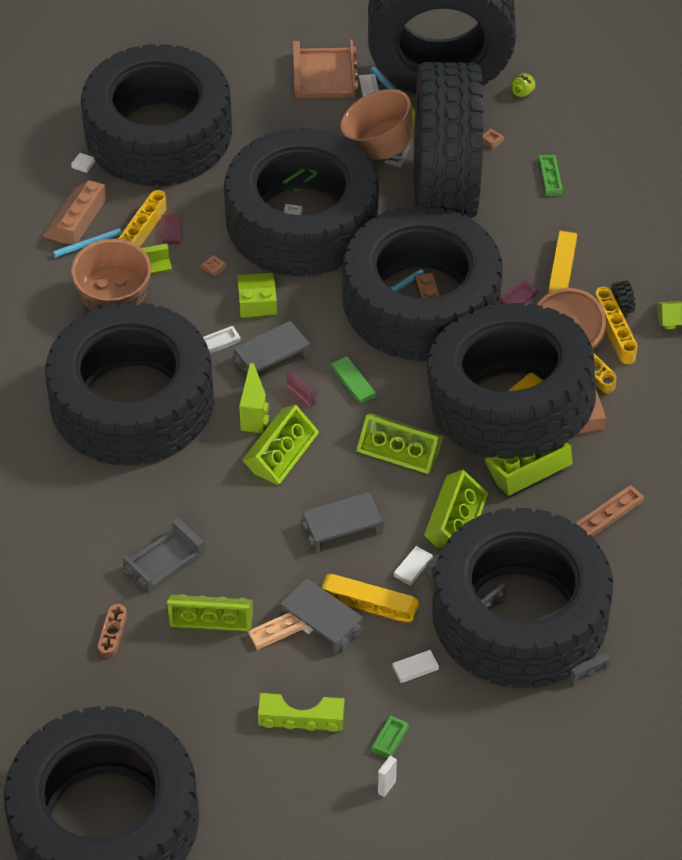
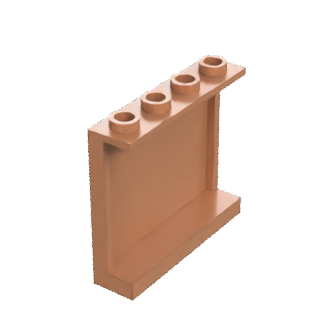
M350 40V48L300 49V41H293L295 99L355 97V90H358V80H355L358 79V70L354 69L357 68V58H354L356 56V46H353V40Z

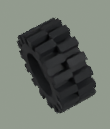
M626 280L612 283L610 290L622 314L634 313L636 303L634 302V291H632L630 282Z

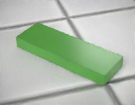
M539 155L538 162L545 197L562 196L563 188L556 155Z
M347 356L331 363L333 371L359 404L376 397V392Z

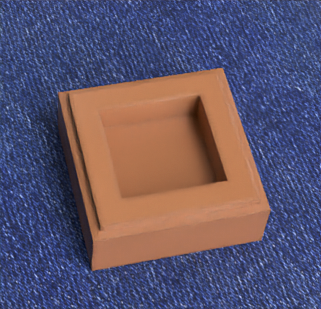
M489 129L483 134V144L491 149H494L504 141V136L493 129Z
M215 255L201 264V269L213 277H216L227 268V264Z

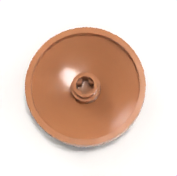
M562 288L550 292L538 302L537 305L543 306V309L548 307L557 310L560 314L563 313L578 323L588 336L593 350L601 342L606 329L605 312L600 302L590 293L576 288Z

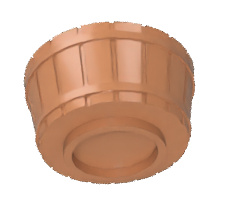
M396 89L372 92L360 98L345 112L341 120V131L347 140L349 139L357 144L371 160L391 158L406 149L414 139L415 122L410 99L406 93Z
M103 239L87 245L75 257L71 269L73 282L80 293L83 303L90 310L97 308L102 310L103 306L111 304L121 306V303L136 302V305H139L144 300L151 276V263L147 254L138 245L136 246V244L122 239Z

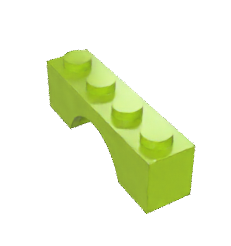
M260 693L258 726L266 728L284 727L286 729L301 728L310 731H343L345 698L323 697L317 706L308 710H297L288 706L281 694Z

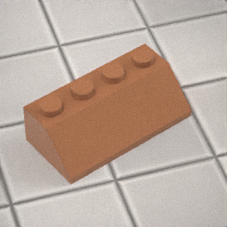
M88 180L75 187L43 233V237L68 245L78 243L106 201L105 185Z

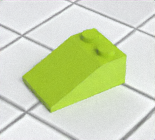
M273 273L237 275L240 317L277 315V299Z
M250 363L239 406L241 431L263 433L265 426L269 425L270 416L266 415L268 414L269 403L266 402V394L255 365Z

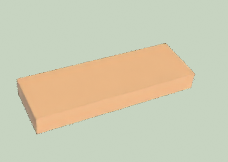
M289 612L249 630L248 633L256 650H259L309 626Z

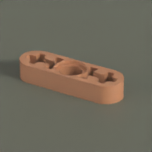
M114 604L109 608L98 642L99 655L106 659L116 655L126 624L127 611L125 606L121 604ZM120 612L121 614L118 615L117 621H115L114 615ZM110 628L118 629L116 634L107 633ZM108 641H110L111 647L108 650H104L107 648Z

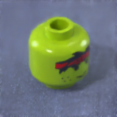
M527 73L519 74L511 82L512 92L520 98L528 96L535 89V80Z

